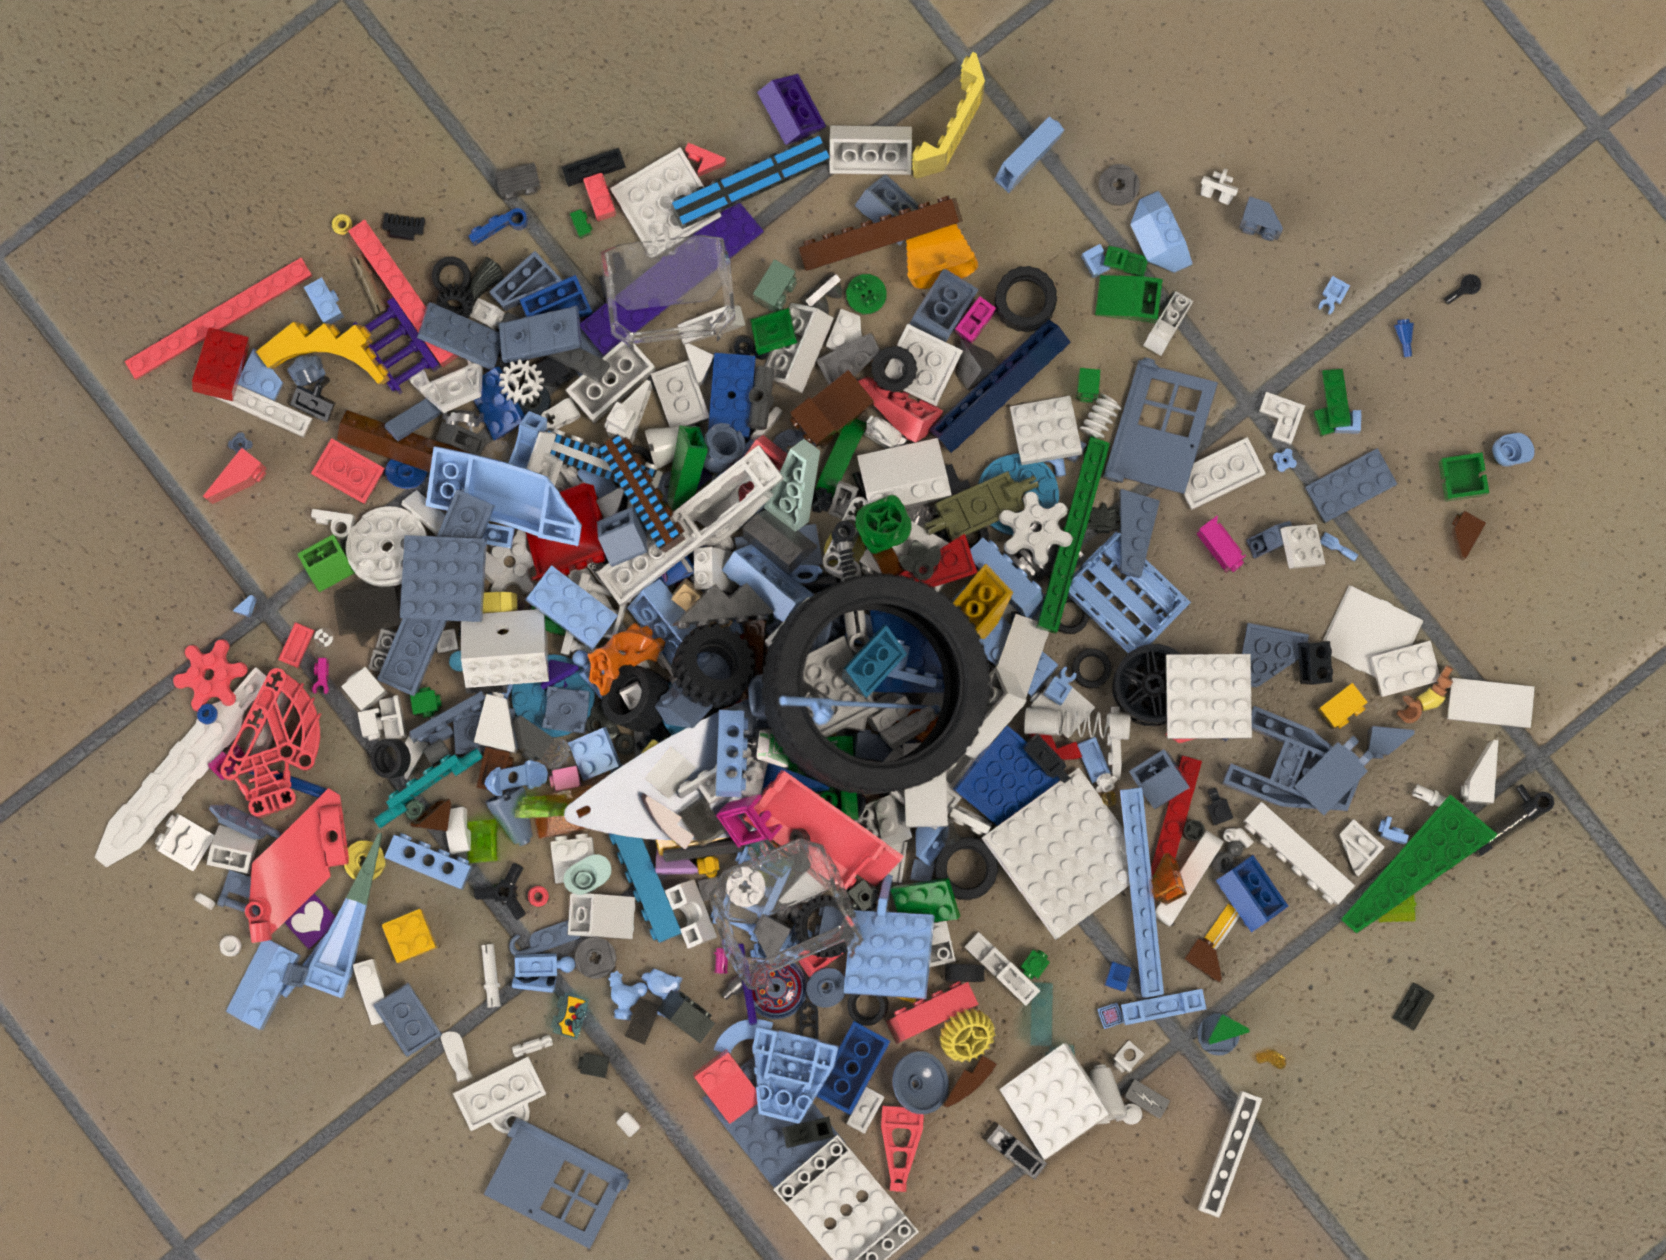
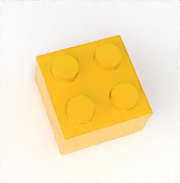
M418 909L381 924L398 964L438 948L423 909Z

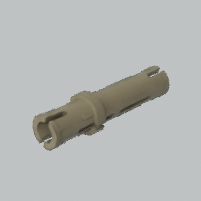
M364 254L357 255V258L353 257L352 261L359 274L357 277L363 283L375 315L382 314V311L386 312L387 308L373 278L374 273L369 269Z

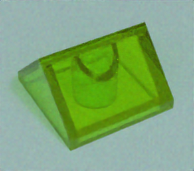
M497 819L467 822V829L471 831V850L467 851L468 864L500 862L499 823Z

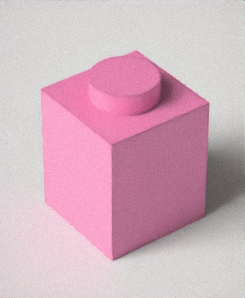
M577 766L552 770L553 775L549 776L551 788H555L556 792L582 788Z

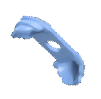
M529 760L522 765L494 769L487 776L485 786L494 795L502 796V790L524 785L528 789L540 787L546 783L548 772L545 765ZM515 771L517 773V780L514 783H510L508 776L511 772Z

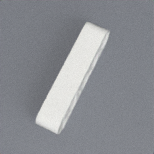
M1205 831L1203 837L1197 843L1156 908V919L1169 927L1172 925L1221 848L1223 840L1209 831Z

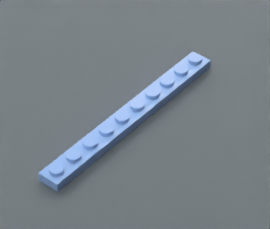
M1142 787L1120 790L1141 995L1142 997L1163 995L1164 990Z

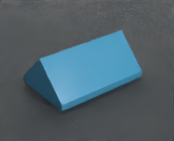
M883 625L843 668L842 679L865 698L877 688L907 655L887 625Z

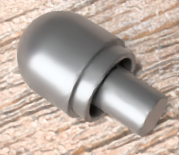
M735 975L729 980L726 985L727 989L721 995L726 1000L733 994L735 996L739 995L743 991L741 975Z

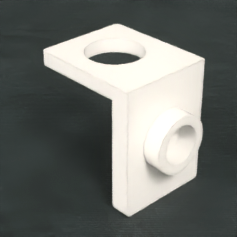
M1128 1041L1112 1058L1115 1061L1113 1065L1122 1073L1124 1071L1130 1073L1144 1053L1131 1041ZM1133 1049L1136 1053L1135 1059L1127 1061L1124 1058L1125 1050Z

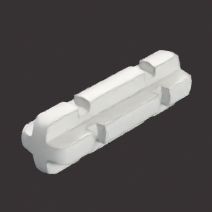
M546 1035L542 1039L537 1038L525 1042L523 1045L513 1046V1054L515 1057L524 1055L523 1053L528 1054L543 1049L542 1047L544 1046L545 1048L552 1046L553 1040L550 1035Z

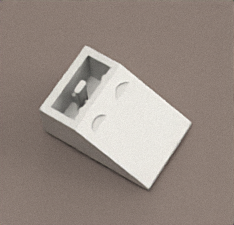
M891 794L865 805L862 815L858 820H855V822L889 846L912 838L910 827H905V806Z

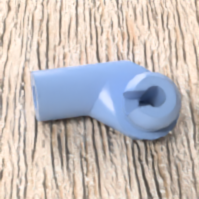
M1063 458L1044 461L1054 465L1056 477L1066 476Z

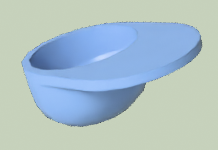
M1513 433L1497 439L1493 444L1492 453L1498 464L1510 467L1515 464L1531 461L1534 457V446L1526 435Z

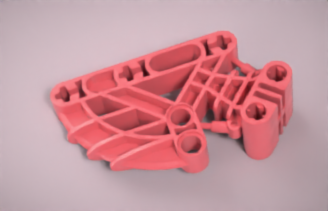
M274 668L268 673L221 767L222 776L228 781L235 780L240 786L239 789L245 795L246 800L249 801V811L256 818H264L272 813L276 814L278 811H285L295 806L297 798L294 791L290 789L292 784L290 782L289 764L302 771L311 770L315 765L320 743L319 719L322 714H317L313 704L315 698L312 697L311 699L303 688L304 683L300 685L279 668ZM280 673V677L283 680L277 681L275 685L278 691H275L272 687H267V684L272 686L274 683L272 676H277ZM281 693L291 701L283 719L277 704ZM295 706L300 716V722L290 740L285 723ZM261 710L264 718L257 720L256 724L260 725L257 729L254 725L248 724V722L251 721L253 723L255 720L253 713H258ZM268 720L277 747L250 756ZM302 727L301 746L298 747L293 743ZM248 728L254 729L255 737L245 756L236 758L234 750L243 732ZM284 747L292 748L293 753L290 757L285 758L281 755V750ZM303 756L311 758V764L307 767L300 765L299 761ZM230 758L240 762V766L237 764L234 766L235 775L227 776L225 769L231 768L233 764L232 761H229ZM283 761L285 762L283 779L277 781L274 776L280 773L278 770L271 772L268 766ZM254 771L255 778L250 779L249 784L255 782V788L249 790L238 777ZM284 794L285 796H287L286 794H290V798L292 800L290 802L287 801V803H284L282 796ZM262 803L264 810L262 812L259 810V813H256L254 806Z

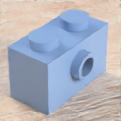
M322 277L304 287L323 323L333 324L344 318L336 303L339 301V298L334 290H329Z

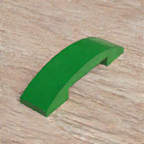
M855 419L849 426L843 427L815 489H819V487L827 488V492L832 493V498H834L838 482L842 481L853 454L867 428V423Z

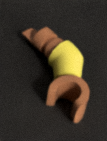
M1446 665L1437 679L1438 683H1434L1426 692L1417 696L1416 700L1411 696H1403V700L1409 706L1405 710H1399L1396 714L1404 722L1414 723L1420 718L1422 711L1440 706L1446 698V688H1450L1453 683L1449 675L1454 668Z

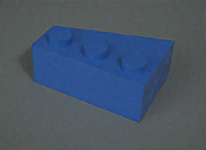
M576 275L520 299L527 317L572 306L579 308V318L589 317L593 314Z

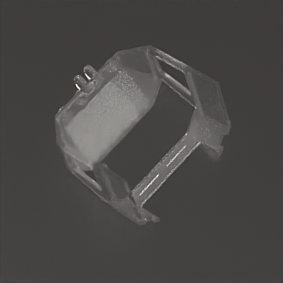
M668 223L662 226L664 239L657 240L655 225H650L652 241L619 244L600 252L611 334L624 342L633 351V344L715 335L718 342L726 329L736 320L730 259L723 238L696 235L669 239ZM723 287L725 309L712 324L632 333L619 324L617 320L616 302L627 310L709 301L719 288Z
M801 838L770 851L764 841L760 842L759 847L763 854L757 856L752 846L747 848L751 859L723 871L709 893L725 956L748 989L757 990L758 987L766 988L769 992H775L770 976L771 972L845 941L849 956L852 959L855 955L854 950L856 946L861 945L864 940L855 911L834 861L824 845ZM828 889L830 890L837 902L838 908L845 917L839 927L767 958L744 956L738 946L730 922L753 924L759 921L762 914L767 916L774 915L825 893ZM721 917H722V920H723V923H724V925H725L726 930H724V927H723V924H722V921H721Z

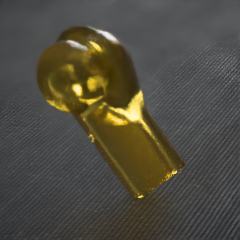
M1275 1050L1255 1054L1258 1064L1270 1062L1277 1069H1283L1286 1066L1285 1057Z

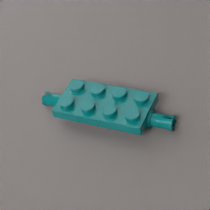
M477 748L462 758L456 755L451 756L450 754L440 760L441 764L436 768L431 766L423 772V777L420 779L414 778L406 784L407 788L402 791L396 790L388 796L389 800L386 802L388 809L374 818L375 823L381 829L408 811L405 804L453 772L456 777L481 760L483 756Z

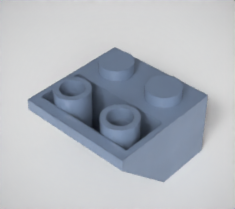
M1249 197L1239 228L1243 229L1242 232L1249 235H1254V233L1262 235V238L1268 241L1278 240L1283 227L1270 203Z
M633 507L597 522L598 539L612 567L648 552L646 527Z
M1165 749L1129 771L1138 787H1142L1144 796L1154 809H1157L1190 788L1172 756Z

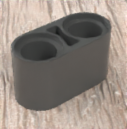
M440 738L422 749L434 767L441 763L440 760L449 754L452 756Z

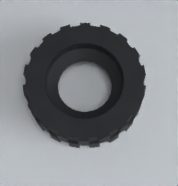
M899 346L886 347L879 351L871 365L874 381L877 382L879 387L891 392L908 388L916 378L918 371L917 362L913 354ZM890 359H899L904 364V373L898 379H891L885 374L884 367Z

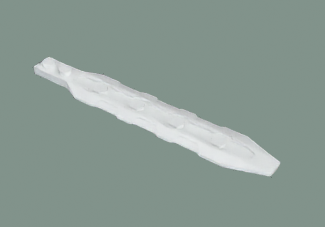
M257 667L252 670L233 692L236 695L235 703L231 706H225L221 701L211 704L218 711L217 720L212 724L205 725L197 719V723L180 742L178 741L160 766L142 782L141 788L128 803L123 804L110 819L95 855V858L105 867H109L140 849L155 832V828L182 801L185 793L209 770L208 764L234 741L243 725L245 712L254 703L267 677ZM209 711L205 712V717L209 715Z

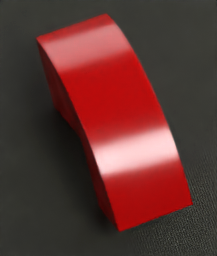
M1028 734L1029 739L1036 734ZM1040 735L1063 761H1073L1082 758L1077 742L1057 749L1052 735Z

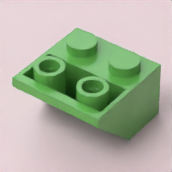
M334 534L297 554L319 592L355 574L348 562L346 553Z

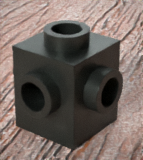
M860 879L851 889L845 892L851 899L848 902L854 910L859 909L862 912L865 910L871 911L877 906L876 901L879 898L876 894H878V891L871 883L868 885L864 879ZM862 894L865 895L864 901L861 898Z

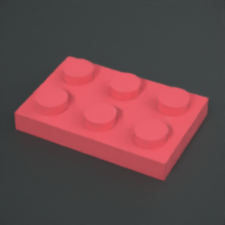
M331 438L311 474L365 505L386 469Z

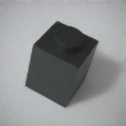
M584 1053L583 1057H579L578 1069H581L580 1074L606 1078L610 1057Z

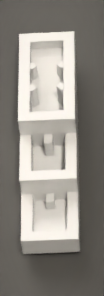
M979 932L964 946L1025 1006L1040 992L1020 970Z

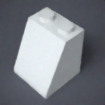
M570 894L568 935L632 939L635 897Z

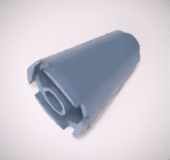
M519 786L505 791L506 793H503L502 796L495 795L486 801V805L511 841L522 846L531 842L530 838L533 837L526 792L523 786Z

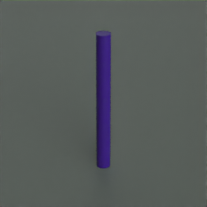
M737 944L736 951L749 1025H756L758 1022L744 944Z

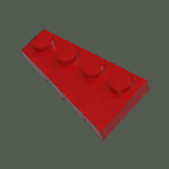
M965 533L940 549L941 559L939 564L934 567L932 577L923 582L937 587L977 574ZM921 567L919 572L925 574L927 573V568ZM906 570L899 574L905 577L915 578V581L917 582L921 581L918 580L912 572H908Z

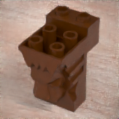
M847 370L812 399L809 397L791 411L790 416L792 418L790 422L796 429L801 428L805 433L803 438L810 444H814L816 448L819 445L825 448L833 440L834 434H840L844 426H849L852 421L874 405V401L852 373Z

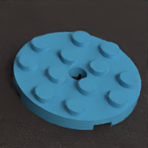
M1018 453L996 459L984 470L978 484L1008 471L1014 481L1020 482L1034 475L1036 477L1034 482L1038 481L1039 487L1028 492H1034L1038 495L1039 505L1049 509L1059 501L1058 484L1051 469L1044 462L1021 466ZM1000 521L990 525L1003 534L1013 536V529L1008 525L1002 524Z
M548 655V664L550 659L575 665L573 659L568 657ZM580 671L564 679L568 684L567 687L563 688L564 680L552 687L574 691H589L591 694L588 720L591 708L595 702V692L579 674ZM542 682L513 685L512 704L517 716L521 715L553 738L573 733L542 728L548 699L547 690L544 691L541 687Z

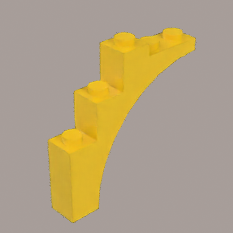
M292 322L256 351L267 368L275 369L285 361L303 354L323 352L340 355L355 362L366 370L378 384L384 385L390 380L387 376L388 370L383 364L377 362L375 352L370 347L367 348L373 342L370 338L371 333L365 326L362 327L361 325H354L339 336L340 331L335 325L324 323L308 335L310 331L305 324Z

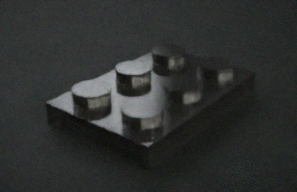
M395 585L333 595L340 636L400 626L401 618Z

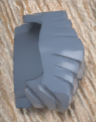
M319 355L299 356L287 369L296 385L302 387L312 384L325 376Z

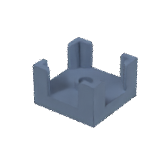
M548 686L546 714L543 719L542 728L585 734L591 693L589 691H574Z

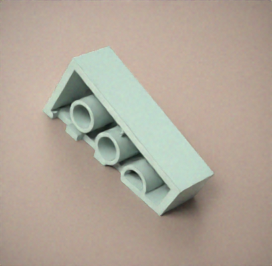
M805 439L790 448L780 471L784 479L772 488L771 492L774 495L764 506V509L795 532L809 522L820 450Z

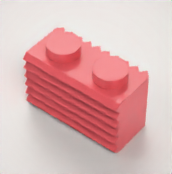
M599 173L583 179L597 221L614 217L616 210L604 175Z

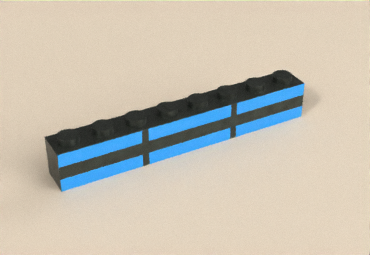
M813 136L808 137L802 141V144L798 146L790 145L784 149V152L778 155L777 153L770 154L763 162L755 161L749 164L747 169L740 171V169L735 170L729 174V177L723 180L722 178L713 180L710 186L705 188L700 186L694 189L692 194L688 196L683 194L676 197L674 202H672L671 209L681 229L827 164L830 157L820 136L816 138Z

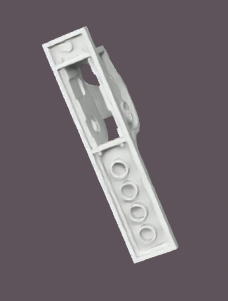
M758 445L674 511L673 519L675 522L678 521L685 530L683 535L686 539L665 553L659 550L648 532L646 533L647 553L614 567L608 563L597 572L598 576L620 606L625 605L693 550L703 545H716L745 525L774 495L771 489L780 483L784 477L761 446ZM751 481L754 484V489L746 495V498L739 502L740 486ZM712 512L718 520L700 531L693 521H697Z

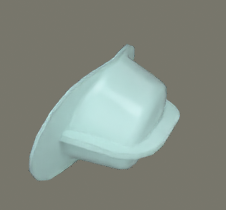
M590 855L582 859L565 872V887L569 892L577 895L591 893L609 879L611 875L610 862L602 855Z

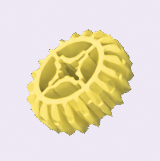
M972 1008L970 1011L965 1009L963 1013L957 1011V1016L955 1017L950 1016V1021L944 1022L945 1027L941 1028L942 1034L939 1036L941 1047L947 1056L961 1063L965 1059L970 1062L972 1058L978 1059V1055H984L985 1049H990L989 1044L994 1043L995 1028L986 1014Z

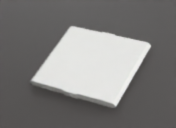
M1349 585L1323 641H1330L1332 648L1331 657L1350 665L1354 670L1363 671L1375 677L1370 657L1412 646L1423 620L1392 606L1393 604L1388 601L1380 600Z

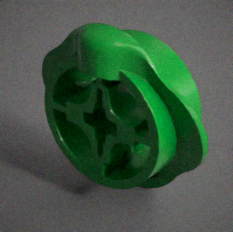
M888 495L885 498L866 504L859 510L856 516V528L860 533L863 543L873 554H878L881 551L902 544L911 534V519L903 503L896 495Z

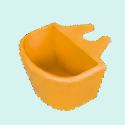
M957 224L906 240L908 252L906 253L908 257L907 276L915 288L931 289L943 269H947L963 279L970 276L979 267L974 252H972L970 245L965 240Z

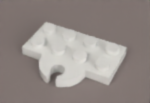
M529 1056L453 1093L471 1131L490 1122L496 1130L502 1133H509L511 1127L508 1125V1118L511 1116H516L527 1122L530 1115L528 1103L547 1094Z

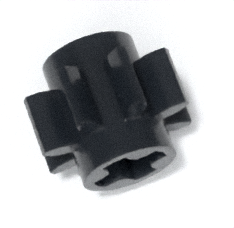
M819 487V489H814L811 505L813 512H827L831 507L833 501L832 493H828L827 488Z

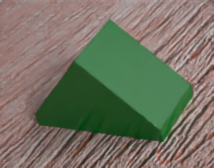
M1221 1014L1207 1042L1208 1045L1249 1033L1250 1030L1248 1027Z

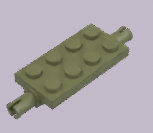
M1007 471L935 503L934 506L939 518L924 523V529H928L926 533L929 536L945 529L951 542L964 533L967 536L1000 521L999 515L1003 510H1010L1014 513L1023 511L1025 507L1022 501L1023 493L1038 488V481L1034 482L1036 477L1032 475L1027 479L1017 482L1011 478Z

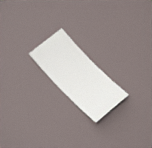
M1016 614L997 667L1016 675L1026 697L1049 632L1036 628L1038 621Z

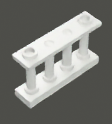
M582 573L579 586L587 593L593 591L613 596L606 586L594 583L591 580V575ZM627 603L620 606L619 611L610 609L618 617L616 618L614 631L607 630L603 637L611 639L613 635L620 633ZM566 631L561 653L571 657L572 652L584 650L588 654L598 648L589 649L584 644L578 643L575 637Z

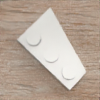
M1111 707L1110 713H1119V707ZM1107 733V744L1111 746V752H1108V765H1112V776H1116L1120 780L1122 764L1121 739H1110V733Z

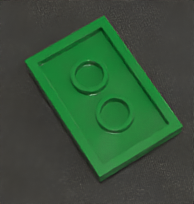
M949 878L897 885L890 889L898 913L934 915V923L956 920L961 916Z

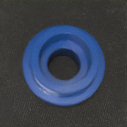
M211 704L202 705L197 712L198 720L205 725L214 723L218 717L216 707ZM209 711V715L205 717V712Z

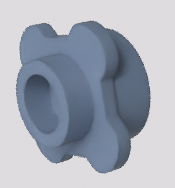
M239 432L236 437L228 442V447L237 454L241 448L245 451L251 449L253 443L245 438L244 433Z

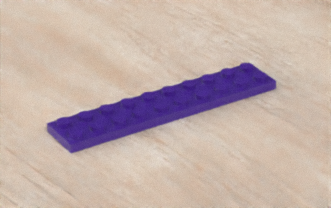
M741 203L721 213L722 217L704 226L580 323V329L603 357L627 336L629 338L764 233Z

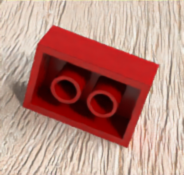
M209 327L192 379L193 392L233 401L248 354L249 337Z

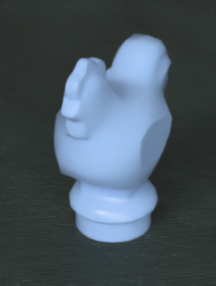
M618 971L612 972L610 974L611 977L608 978L610 987H612L611 998L619 1007L614 1010V1018L631 1021L633 1012L630 1011V1007L634 1006L639 998L647 993V986L642 982L632 986L625 985L622 981L623 975Z

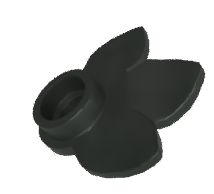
M914 540L910 546L909 555L900 556L901 566L904 570L912 572L918 580H928L933 575L934 567L940 562V548L938 545H935L927 550L921 542ZM926 567L927 573L921 574L919 569Z
M602 700L597 701L591 708V717L587 720V732L590 734L599 730L593 726L594 722H598L600 724L599 729L607 728L611 739L619 737L621 732L617 724H614L605 716L602 709Z

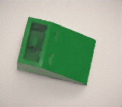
M1100 275L1095 316L1156 323L1158 320L1163 279L1144 276Z

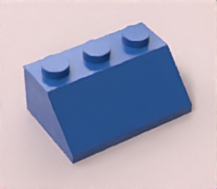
M1254 855L1216 880L1251 932L1289 907Z

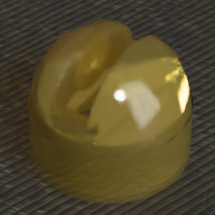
M1114 792L1102 793V802L1108 808L1116 804L1117 796ZM1110 793L1111 804H1108L1106 794Z

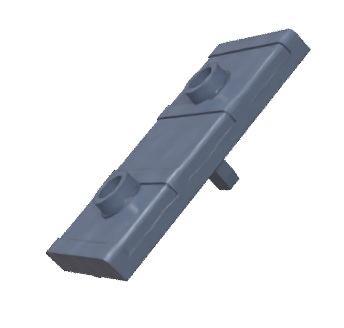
M577 306L499 323L501 355L504 363H515L518 360L524 361L577 349L582 346L579 308Z

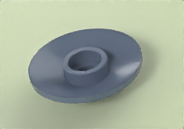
M829 967L819 969L813 973L806 987L807 996L810 1001L822 1008L838 1004L845 996L844 975L839 970ZM827 982V986L822 988V985Z

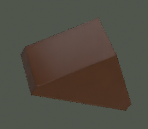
M893 548L881 551L878 554L871 553L881 574L897 576L904 572Z
M439 799L412 821L410 825L415 828L447 831L451 808L450 799Z

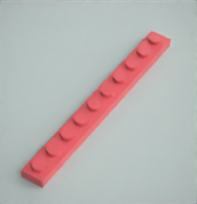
M299 258L126 360L125 363L133 377L137 380L205 340L209 327L218 330L224 329L312 277V274L303 259Z

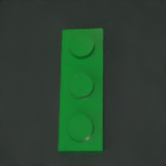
M1343 369L1322 370L1330 428L1349 427L1351 419Z

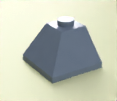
M1372 726L1368 729L1366 751L1369 750L1374 755L1373 759H1383V756L1389 755L1413 736L1414 730Z

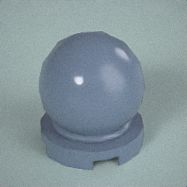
M719 423L713 425L704 437L708 451L703 468L709 472L721 473L728 470L741 457L745 449V439L742 433L729 427L730 424Z

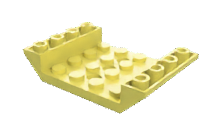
M972 52L970 57L966 56L961 65L960 82H962L961 89L967 93L966 100L961 99L956 109V118L952 117L946 127V136H941L937 143V148L923 142L922 146L918 145L912 155L913 177L916 179L945 170L983 101L985 80L977 54Z

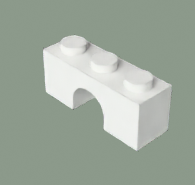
M694 879L665 890L672 910L680 909L686 916L687 925L680 930L688 949L717 938Z

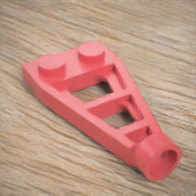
M882 1106L881 1129L891 1179L890 1191L906 1192L907 1178L923 1131L924 1114L912 1113L904 1107ZM895 1128H904L911 1131V1138L907 1146L897 1147L894 1144L892 1131ZM895 1151L907 1153L904 1168H896L894 1166L893 1153ZM896 1179H901L903 1183L894 1182Z

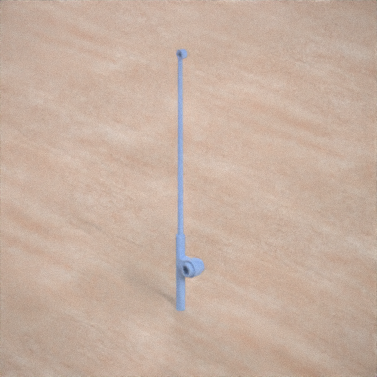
M787 696L780 698L781 705L809 706L814 712V721L819 725L828 723L833 717L832 706L923 709L929 706L836 701L829 698ZM938 705L931 706L935 714L941 711Z

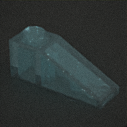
M1033 983L1040 992L1031 1000L1029 1045L1051 1046L1053 983Z

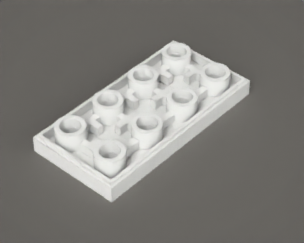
M1451 678L1453 683L1450 687L1447 719L1531 728L1535 687Z
M921 743L903 744V756L913 751ZM946 771L929 782L904 790L905 827L948 826Z

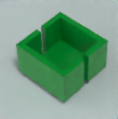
M1483 452L1442 458L1438 462L1441 480H1446L1442 484L1445 502L1483 497L1489 494L1487 475H1482L1479 478V474L1486 471Z

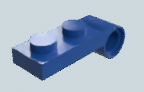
M512 209L504 215L493 216L485 226L482 227L480 225L474 228L469 238L473 245L476 246L508 225H511L515 230H523L528 224V218L522 209ZM516 215L524 217L523 221L519 224L513 222V218Z

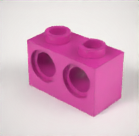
M979 296L955 328V334L972 344L996 313V308Z

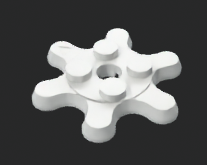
M1027 492L1023 497L1025 507L1022 512L1014 513L1010 510H1003L999 515L1000 522L1010 526L1014 532L1012 538L1005 542L1004 550L1008 554H1015L1020 549L1027 548L1031 550L1035 564L1045 565L1048 561L1047 549L1050 545L1058 544L1062 547H1068L1072 543L1071 534L1060 530L1058 527V521L1067 514L1068 510L1064 503H1056L1053 507L1045 509L1039 505V498L1036 493ZM1032 523L1041 524L1042 529L1039 532H1033L1030 526Z
M516 530L512 548L489 545L490 555L506 568L505 573L492 583L490 592H505L509 585H517L522 593L529 595L536 586L530 578V571L535 566L531 552L527 548L528 539L525 531ZM509 556L514 557L516 561L515 565L511 568L504 565V560Z

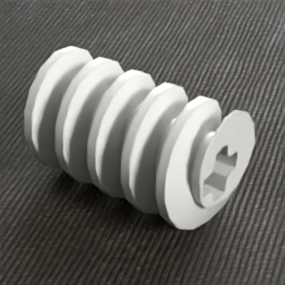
M1102 393L1100 395L1103 399L1098 398L1096 400L1099 406L1093 405L1092 407L1095 413H1088V417L1091 420L1085 419L1084 424L1086 427H1080L1082 432L1094 438L1105 437L1101 432L1102 430H1109L1105 424H1113L1109 417H1117L1114 409L1121 410V407L1115 400Z

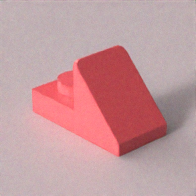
M691 143L687 144L685 153L688 155V158L695 162L702 161L697 172L698 177L726 165V158Z

